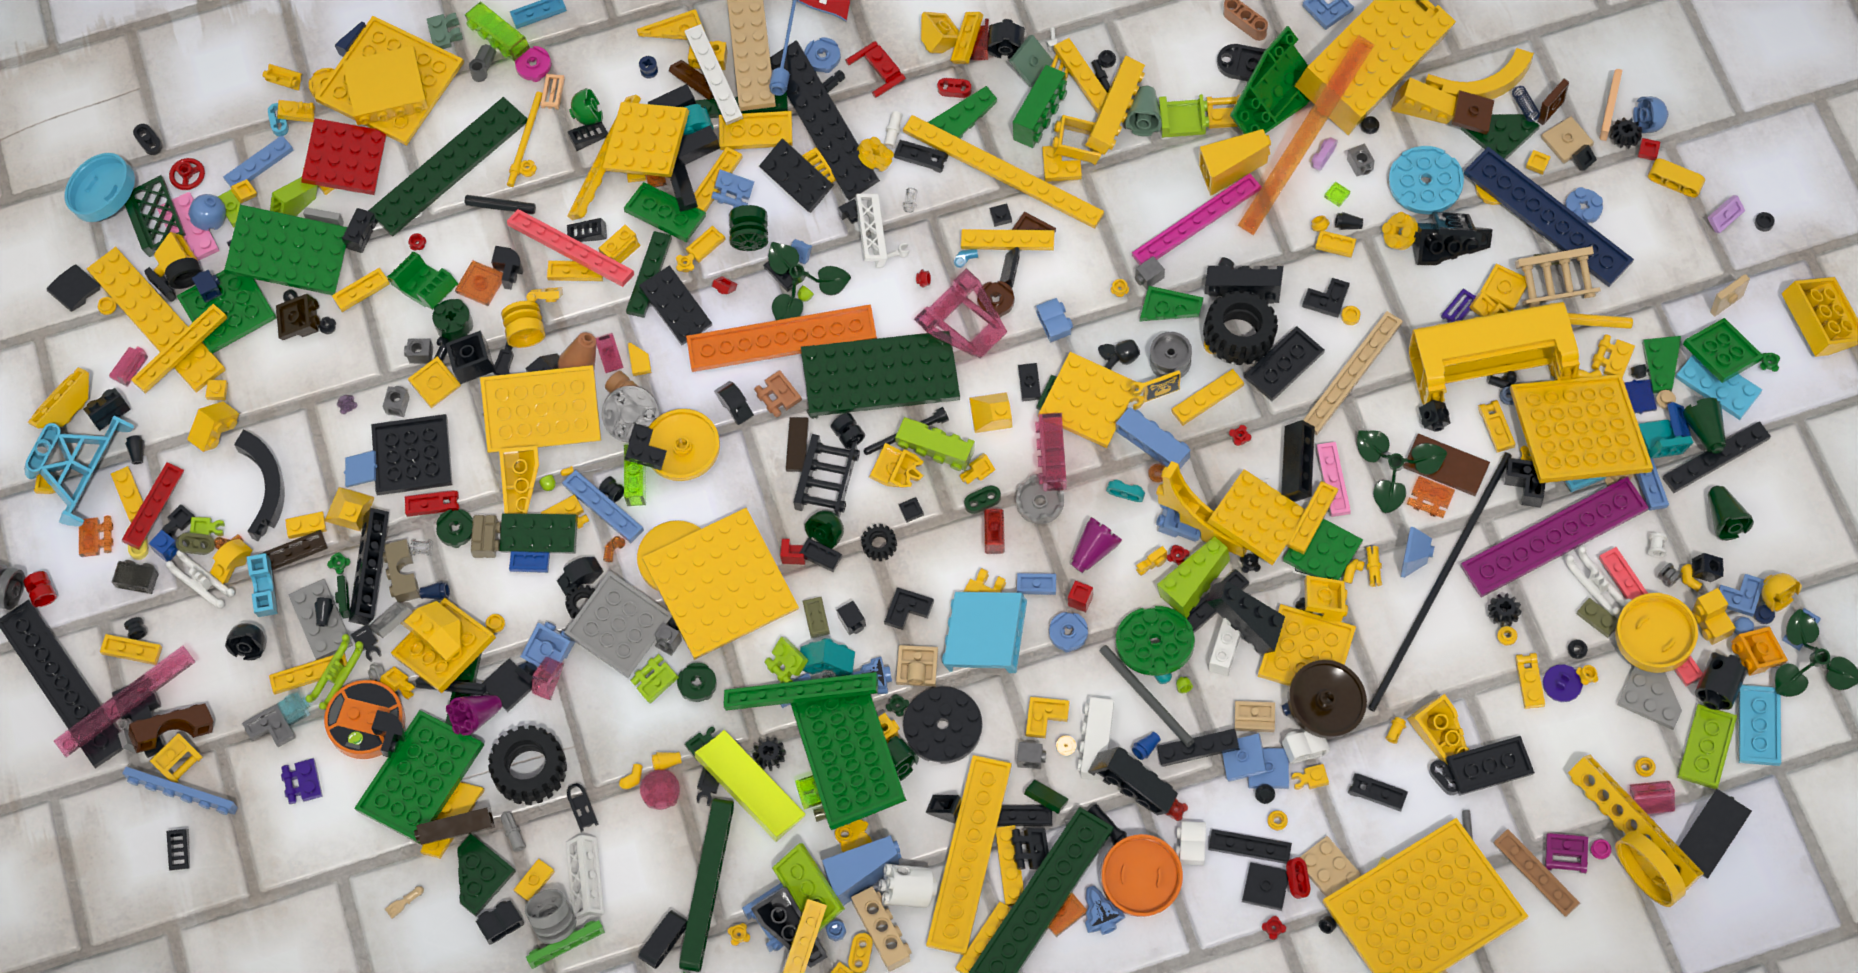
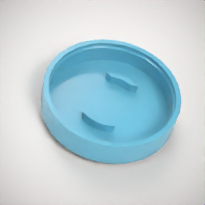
M102 153L93 156L82 163L70 177L65 189V203L83 221L97 222L115 214L129 199L135 184L134 171L117 154Z

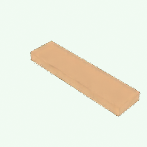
M1616 69L1613 75L1599 137L1603 141H1606L1622 75L1621 69Z

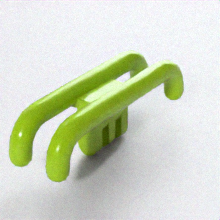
M348 634L342 635V642L312 693L305 697L308 703H312L318 698L327 681H329L334 686L324 702L319 704L321 710H326L329 701L342 688L363 651V643L361 641L356 642L355 650L344 667L339 661L348 648L350 637Z

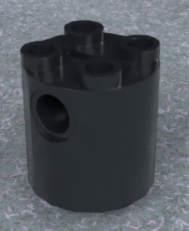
M1716 652L1711 653L1695 690L1696 697L1709 709H1731L1748 669L1740 663V658L1735 655L1727 657Z

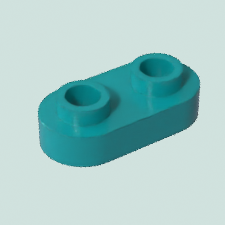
M1120 480L1110 481L1106 488L1109 494L1134 502H1142L1145 496L1142 487L1127 485Z

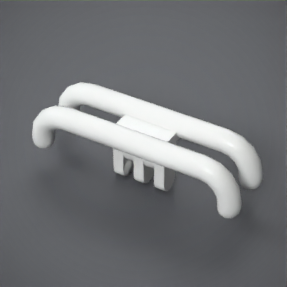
M1580 546L1578 554L1584 565L1591 571L1589 578L1576 566L1573 555L1566 557L1568 568L1605 610L1612 616H1618L1620 608H1613L1603 597L1602 593L1607 590L1623 607L1631 599H1625L1588 557L1586 547Z
M179 550L176 554L183 563L191 568L189 574L192 579L177 568L172 561L166 562V567L177 578L219 609L224 607V602L207 591L212 585L228 597L235 595L232 588L222 584Z

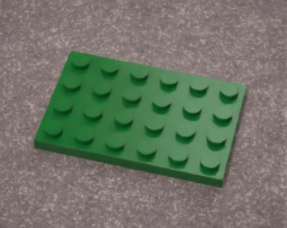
M240 204L224 273L333 295L336 293L346 250L342 237L347 227Z
M419 710L405 731V741L399 740L396 752L392 753L391 758H387L354 809L420 844V841H416L414 830H417L416 825L436 820L484 747V743L470 735L455 734L452 726Z

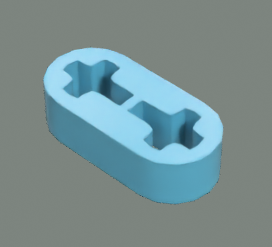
M274 103L268 108V116L273 133L280 137L288 133L289 127L287 120L277 119L275 116V111L278 110V103ZM278 123L282 125L280 130H278Z

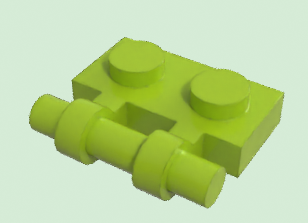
M780 637L771 652L775 659L772 660L769 657L764 663L771 673H775L778 676L777 679L781 683L793 682L791 679L792 674L795 676L800 675L808 659L786 637ZM782 664L786 667L784 671L780 668Z
M660 654L647 661L648 664L642 670L636 671L635 676L630 680L635 686L640 681L642 682L636 689L650 704L679 678L668 663L664 662L661 666L659 665L664 660ZM654 669L655 672L647 678L646 676Z

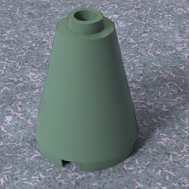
M1141 86L1138 89L1126 116V128L1131 129L1134 135L1151 136L1153 132H1159L1162 127L1156 91L1151 86Z

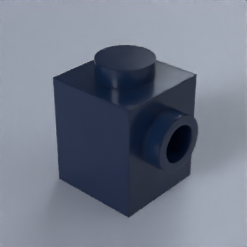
M209 269L199 272L196 276L192 277L205 303L222 295L217 286L220 282L215 274L211 275Z

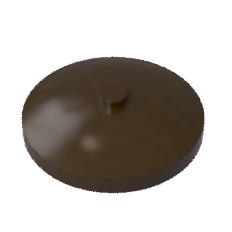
M1317 660L1308 663L1295 674L1288 688V706L1293 718L1305 731L1320 738L1333 739L1347 735L1359 725L1366 712L1367 696L1361 680L1350 668L1336 661Z

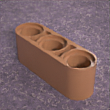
M1225 0L1223 15L1228 21L1257 41L1266 38L1268 22L1265 18L1240 0Z

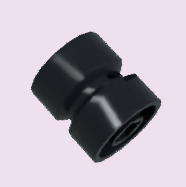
M851 413L840 415L831 424V429L839 437L845 449H851L853 442H856L858 445L865 438L864 431L859 425H856L857 422Z

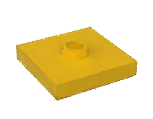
M1496 263L1480 292H1483L1494 303H1500L1506 309L1512 311L1516 308L1527 288L1525 276Z
M438 356L408 378L410 384L431 409L461 387V384Z

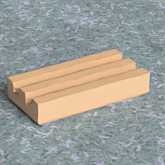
M546 74L540 104L541 108L548 107V109H552V107H555V109L559 110L565 81L564 75ZM550 79H553L549 102H546ZM559 79V84H558V89H557V94H556V100H555V102H553V101H554V96H555V90H556L557 80Z

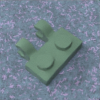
M451 13L446 18L444 14L427 18L433 45L446 49L452 47L451 42L463 40L459 27L453 28L450 32L448 31V27L460 25L456 13Z

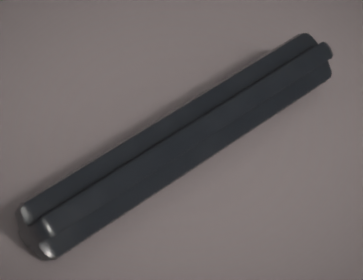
M466 195L464 200L466 206L516 212L519 209L527 214H535L536 211L534 203Z
M420 677L415 681L417 688L436 690ZM453 681L445 691L483 696L487 690L485 684Z

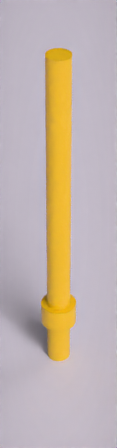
M539 91L535 94L514 163L511 164L509 169L510 175L507 182L509 187H514L516 178L520 174V163L522 162L543 93Z

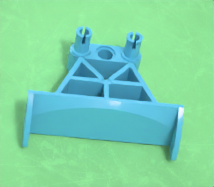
M113 416L104 437L60 434L59 426L54 423H49L43 428L26 460L24 471L28 479H34L37 475L41 474L66 503L67 507L63 510L59 523L69 526H81L84 523L83 519L71 513L92 477L114 432H131L134 425ZM56 443H58L66 461L45 465ZM66 443H78L72 456ZM83 444L99 445L88 467L74 461ZM41 446L45 447L47 449V452L40 453L38 452L37 448ZM70 468L83 474L72 498L61 487ZM64 470L58 482L50 474V472Z

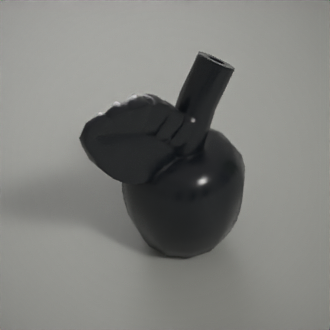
M1132 339L1121 341L1115 346L1104 344L1098 347L1101 357L1104 360H1108L1104 367L1110 370L1118 361L1123 365H1129L1140 355V349Z

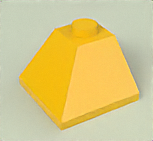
M923 12L921 16V41L924 43L926 50L930 53H944L953 48L959 35V29L946 13Z
M1007 392L969 398L975 433L1012 428V415Z
M338 487L325 522L361 532L364 515L371 508L374 497Z

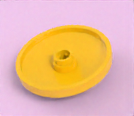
M676 409L662 414L649 426L650 429H653L649 446L667 451L662 470L652 468L658 475L673 481H687L703 475L714 465L720 450V439L715 425L704 414L691 409Z
M669 521L654 527L645 535L638 548L637 564L641 576L650 587L658 591L642 557L700 530V527L686 521Z

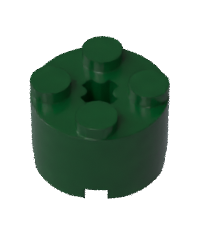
M449 299L434 307L432 319L440 337L447 338L451 342L467 336L472 331L473 320L468 307L462 300Z
M894 736L889 740L888 746L899 779L902 781L913 771L911 767L914 763L917 765L919 757L903 739Z

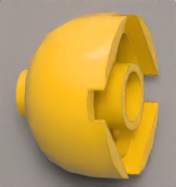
M1786 573L1769 575L1763 581L1764 585L1761 590V596L1766 606L1771 611L1775 609L1777 612L1787 607L1794 600L1792 596L1795 593L1797 595L1800 593L1802 585L1796 578Z

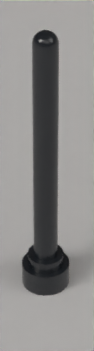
M941 407L933 413V416L921 421V423L928 426L936 422L943 424L949 421V418L944 408ZM896 434L866 447L863 450L864 454L869 455L882 449L885 443L889 445L894 443Z

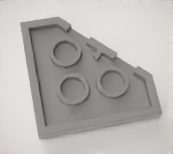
M1634 667L1617 705L1674 730L1682 709L1666 673L1647 672Z

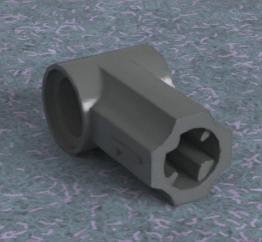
M481 45L475 59L469 63L472 79L476 82H482L488 76L487 70L496 55V49L492 48L491 45Z

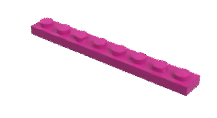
M1249 173L1133 251L1132 257L1139 265L1153 256L1156 260L1260 191L1261 185Z

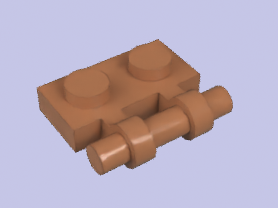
M780 370L765 379L766 388L763 389L758 385L754 389L759 400L766 404V409L773 413L776 418L782 414L778 409L780 406H783L787 411L802 401L799 393ZM772 393L777 398L774 401H772L769 397V395Z

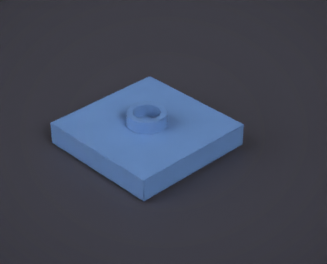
M1259 733L1238 738L1240 750L1222 753L1226 777L1229 782L1267 772Z
M1263 748L1267 772L1248 777V787L1257 788L1262 784H1268L1274 789H1289V760L1285 749Z

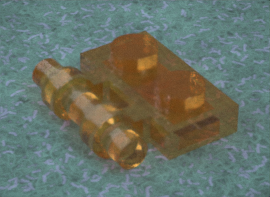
M1419 476L1411 494L1418 498L1416 500L1409 497L1407 505L1414 507L1413 509L1417 511L1423 510L1428 512L1430 516L1444 518L1446 511L1439 508L1441 506L1448 509L1455 489ZM1425 500L1431 502L1434 505L1431 506L1429 504L1423 503V501Z
M104 516L102 524H100L98 517L83 519L84 523L79 526L80 557L100 555V548H104V553H111L112 546L114 545L111 516ZM100 532H104V538L100 540Z

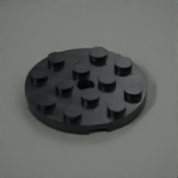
M952 687L928 689L916 696L907 707L903 720L905 739L916 755L926 761L940 762L941 764L959 761L969 755L980 740L982 733L981 712L975 701L961 690ZM939 721H946L949 724L946 729H940L937 725Z

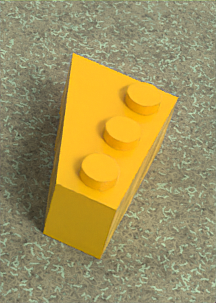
M1410 77L1395 93L1390 111L1448 124L1453 119L1457 97Z

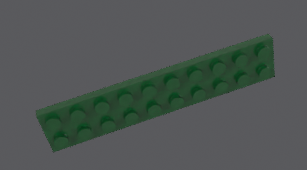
M502 97L368 211L374 213L376 221L393 237L522 128L527 122V117L505 97Z
M1078 808L969 973H1019L1113 832V826L1085 809Z

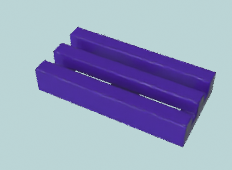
M1463 288L1442 313L1441 318L1447 319L1448 323L1463 320L1471 311L1469 306L1476 296ZM1466 295L1467 297L1451 316L1448 315L1461 298ZM1472 299L1470 304L1461 313V315L1457 319H1455V317L1460 313V311L1469 302V300Z

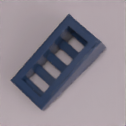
M361 21L335 44V48L340 56L344 57L346 52L349 51L358 35L366 27L365 22Z

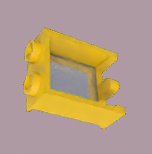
M1062 115L1060 121H1056L1054 132H1057L1052 142L1054 155L1058 154L1096 165L1101 157V153L1085 145L1094 122Z

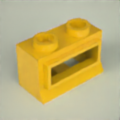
M625 224L598 249L600 253L622 263L641 245L638 242L636 233Z

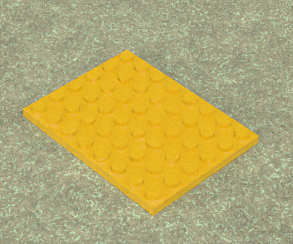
M1457 818L1345 885L1322 901L1372 973H1442L1529 917Z

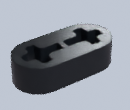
M1441 760L1434 761L1429 769L1430 776L1446 794L1456 795L1458 793L1456 786L1455 789L1453 787L1448 788V781L1454 783L1448 765ZM1435 767L1438 769L1442 767V774L1440 772L1435 773Z

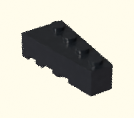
M1208 266L1204 294L1217 297L1228 292L1232 294L1233 291H1239V293L1247 291L1251 295L1256 294L1260 296L1261 300L1265 299L1269 304L1279 303L1284 266H1277V269H1268V266H1260V269H1251L1249 266H1242L1238 269H1234L1233 266Z

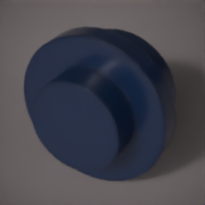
M1766 605L1759 606L1754 614L1755 619L1760 624H1770L1775 618V612L1771 611Z

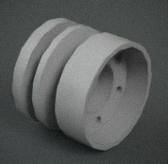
M548 889L535 894L525 906L524 912L539 941L543 943L553 944L560 942L572 934L576 928L577 921L563 893L557 889Z

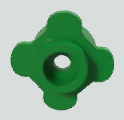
M1763 353L1764 357L1760 368L1777 372L1779 370L1778 362L1780 361V356L1775 353Z
M338 552L330 558L327 566L330 569L333 568L337 574H342L344 568L350 565V559L345 558Z

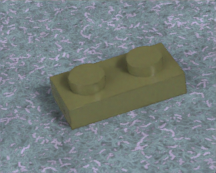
M1588 598L1576 613L1607 638L1616 629L1618 619L1591 598Z

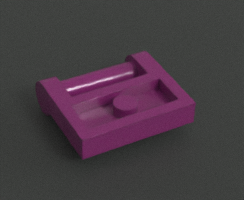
M1547 833L1545 867L1550 871L1552 869L1580 871V873L1586 874L1588 837ZM1553 856L1580 858V863L1553 861Z

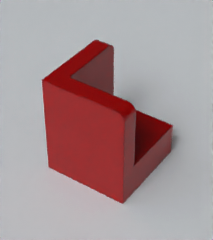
M782 539L780 556L782 564L805 565L806 559L804 554H799L804 545H791L790 539Z
M1075 580L1068 595V606L1086 613L1093 598V587Z

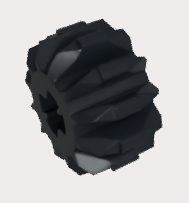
M1625 117L1621 121L1617 119L1611 127L1610 135L1611 139H1614V145L1620 144V148L1626 146L1628 149L1631 148V145L1636 146L1642 138V127H1638L1639 122H1632V118L1626 120Z
M1508 593L1504 597L1498 594L1497 599L1492 598L1491 604L1487 608L1490 611L1488 614L1489 618H1494V624L1498 621L1501 622V627L1505 623L1508 626H1512V621L1517 622L1518 616L1522 612L1519 609L1521 606L1520 602H1515V596L1511 599L1508 598Z
M766 737V742L759 739L760 746L754 745L753 748L756 752L752 753V756L756 759L755 762L761 765L763 770L768 766L769 770L772 771V766L775 765L779 768V762H785L783 756L786 755V750L783 749L784 745L782 742L778 743L777 738L770 741V738Z

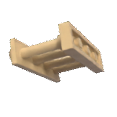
M1593 247L1516 260V269L1522 268V271L1525 273L1529 299L1522 302L1523 306L1529 305V308L1537 307L1543 302L1583 295L1584 298L1595 297V293L1600 292L1601 289L1600 287L1592 288L1587 262L1589 256L1594 254ZM1572 259L1580 261L1585 290L1574 292L1569 263ZM1554 262H1559V265L1562 267L1566 293L1555 295L1550 268ZM1537 265L1543 268L1548 296L1540 298L1536 296L1532 274L1533 266Z

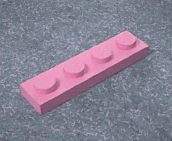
M1336 442L1317 444L1316 449L1323 481L1339 489L1329 508L1331 517L1348 515L1351 513Z

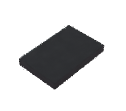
M1432 212V220L1438 235L1476 237L1477 230L1469 214Z

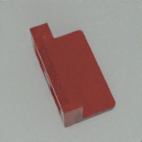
M985 18V25H980L970 60H988L989 18Z

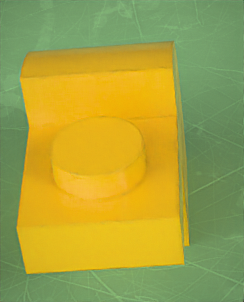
M240 539L227 542L213 556L215 563L210 573L222 584L228 583L235 567L244 566L247 562V557L251 555L253 550Z

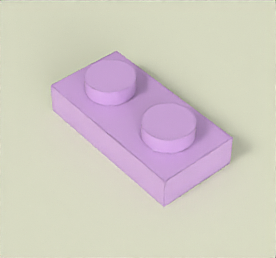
M1732 195L1707 218L1714 232L1721 233L1745 212V209L1739 197Z

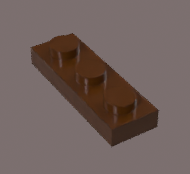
M683 60L670 65V73L708 100L714 98L703 74Z

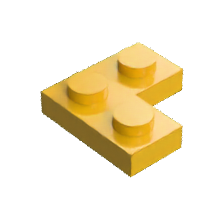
M1042 146L1045 182L1082 179L1080 160L1062 161V155H1054V147Z
M1030 697L1026 737L1046 739L1048 720L1068 722L1070 701Z

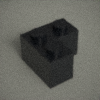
M1509 458L1504 485L1523 487L1521 505L1541 508L1546 483H1539L1533 461Z

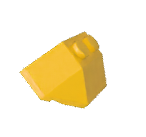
M78 367L39 406L28 423L38 429L44 428L49 423H54L59 427L68 424L72 416L81 410L88 400L89 373Z
M437 601L413 609V613L403 620L401 624L446 662H449L462 649L460 619Z

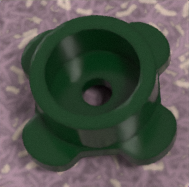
M895 694L892 696L890 703L886 705V709L888 712H894L897 717H901L904 715L905 708L909 706V701Z

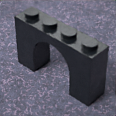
M685 84L649 101L648 104L686 107L696 104L688 85ZM707 126L695 133L682 136L676 158L680 166H684L720 149L719 140L712 127Z

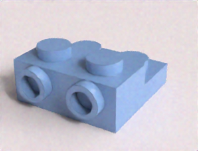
M1160 505L1163 508V512L1156 521V525L1159 526V532L1175 538L1181 536L1194 542L1199 540L1200 531L1180 522L1178 511Z
M546 621L545 624H537L520 657L555 676L564 658L568 657L575 641L564 635L565 631L558 632L555 630L556 626Z

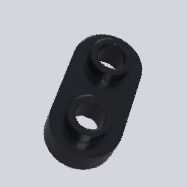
M139 124L134 128L133 135L147 154L156 155L161 151L162 143L149 125Z

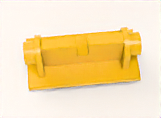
M269 64L268 70L262 74L268 82L298 91L300 89L302 73Z

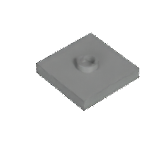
M395 602L372 622L369 628L372 632L384 638L413 612L404 604Z

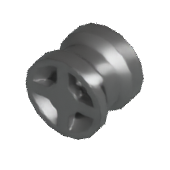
M1669 563L1661 570L1657 577L1660 580H1664L1670 588L1679 580L1683 573L1680 570L1674 569V565Z

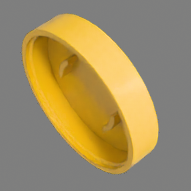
M1648 593L1634 598L1623 608L1616 625L1615 637L1621 654L1628 662L1647 672L1663 673L1682 666L1689 659L1697 643L1698 626L1691 610L1679 599L1662 593Z
M1630 831L1616 842L1615 849L1622 866L1637 886L1651 899L1662 906L1671 907L1685 896V884L1678 870L1666 854L1649 838L1639 832Z

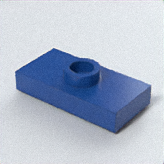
M1674 402L1667 404L1671 419L1670 425L1675 437L1691 436L1688 423L1683 416L1684 406Z
M511 551L509 570L510 572L548 573L550 554L549 552Z

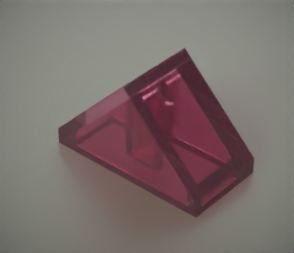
M613 333L597 337L596 345L605 373L624 368Z
M545 657L533 674L532 693L551 700L564 663Z

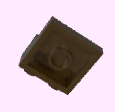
M304 294L276 305L278 338L286 340L296 335L305 337L318 332V326L320 325V319L316 312L319 309L318 301L310 295Z

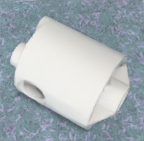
M885 864L884 878L879 881V891L883 892L882 904L927 908L932 896H935L937 893V881L931 868Z

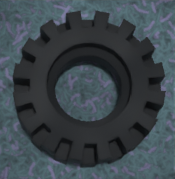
M874 524L873 529L869 526L867 528L868 532L864 531V537L862 536L861 538L864 553L868 558L872 557L874 561H876V558L879 561H882V558L888 560V556L892 557L894 555L893 551L896 552L897 540L894 531L889 529L887 525L884 528L883 524H880L879 527ZM877 537H883L887 543L882 548H875L872 546L873 540Z
M580 585V589L574 587L573 592L571 590L568 592L569 596H566L565 605L571 618H575L580 611L576 607L577 601L582 598L589 599L595 591L593 587L591 589L590 586L586 585V588H584L583 585Z

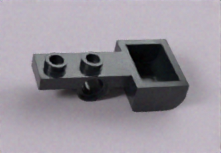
M149 677L112 692L121 719L129 718L134 722L136 720L152 718V711L161 707L156 690ZM161 735L156 741V748L144 751L147 758L154 756L164 747Z

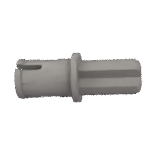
M510 812L503 814L501 821L506 830L505 836L509 838L513 851L523 850L526 846L519 833L521 831L520 828L516 826Z

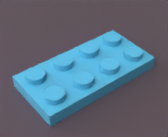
M1693 354L1675 377L1703 397L1717 398V401L1721 403L1722 409L1741 420L1762 392L1761 388L1739 374L1721 383Z
M1742 685L1739 690V763L1781 765V695L1776 693L1775 687Z

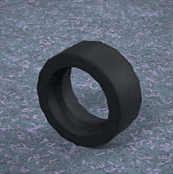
M194 258L178 259L169 264L165 269L168 283L174 289H184L195 285L192 277L202 272L199 262Z

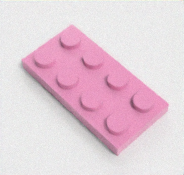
M187 192L172 199L186 234L183 237L199 261L218 252L219 249L209 230L199 229L190 222L191 218L188 216V211L194 199L191 193ZM157 208L159 214H161L162 210ZM167 211L163 220L170 221L173 214ZM172 226L170 232L178 233L179 229Z

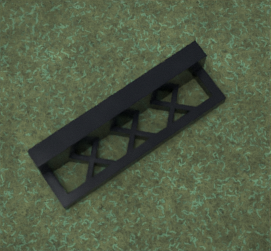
M676 161L672 176L669 178L680 212L696 208L698 205L685 165L680 166L678 161Z

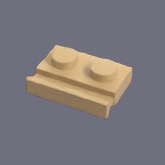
M1235 701L1234 729L1236 731L1274 732L1275 702Z

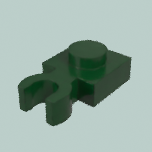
M710 727L705 736L698 733L684 744L694 758L697 750L715 738L711 736L715 732L714 727Z

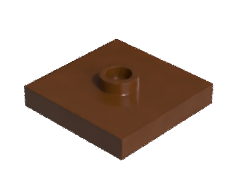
M1565 78L1542 102L1540 117L1537 121L1541 125L1545 124L1565 102L1569 87V81Z
M1459 90L1452 125L1487 135L1494 100Z

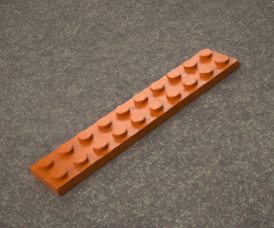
M870 304L688 335L686 338L691 370L696 372L801 354V347L877 339Z

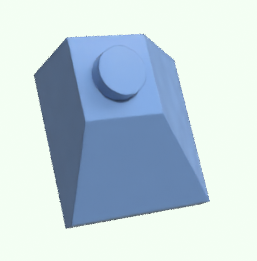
M1410 527L1401 572V577L1404 578L1426 565L1428 558L1433 557L1435 546H1431L1432 538L1415 527Z

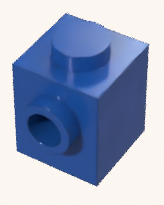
M163 530L148 543L152 550L166 562L171 561L178 551L176 540Z

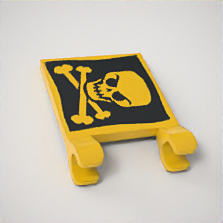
M1180 371L1169 373L1145 383H1131L1130 389H1139L1133 392L1130 402H1138V404L1133 405V409L1137 410L1147 401L1180 390Z

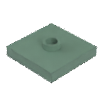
M1029 35L1009 62L1028 86L1033 87L1045 65L1050 66L1053 59L1034 35Z

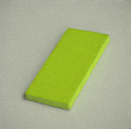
M1701 704L1697 705L1677 778L1715 790L1718 789L1737 715L1721 710H1712Z
M799 843L772 867L782 885L788 889L801 913L806 899L827 905L818 932L845 910L803 843Z

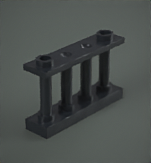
M812 434L793 502L795 510L803 511L804 505L812 504L835 509V514L840 518L841 512H845L846 501L844 500L854 463L859 460L860 450L857 449L856 442L852 443L851 450L823 445L820 435ZM821 453L848 457L846 467L818 462L817 456ZM818 469L843 474L842 484L814 479L812 477L813 471ZM813 486L838 491L837 502L811 497L807 494L808 489Z

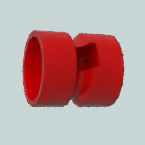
M34 572L24 579V586L29 593V598L34 607H44L55 601L57 595L46 572Z

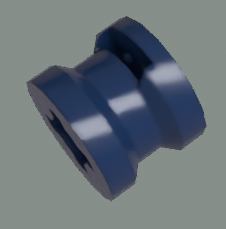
M644 56L640 59L639 68L641 75L647 79L655 77L658 73L656 59L652 56Z

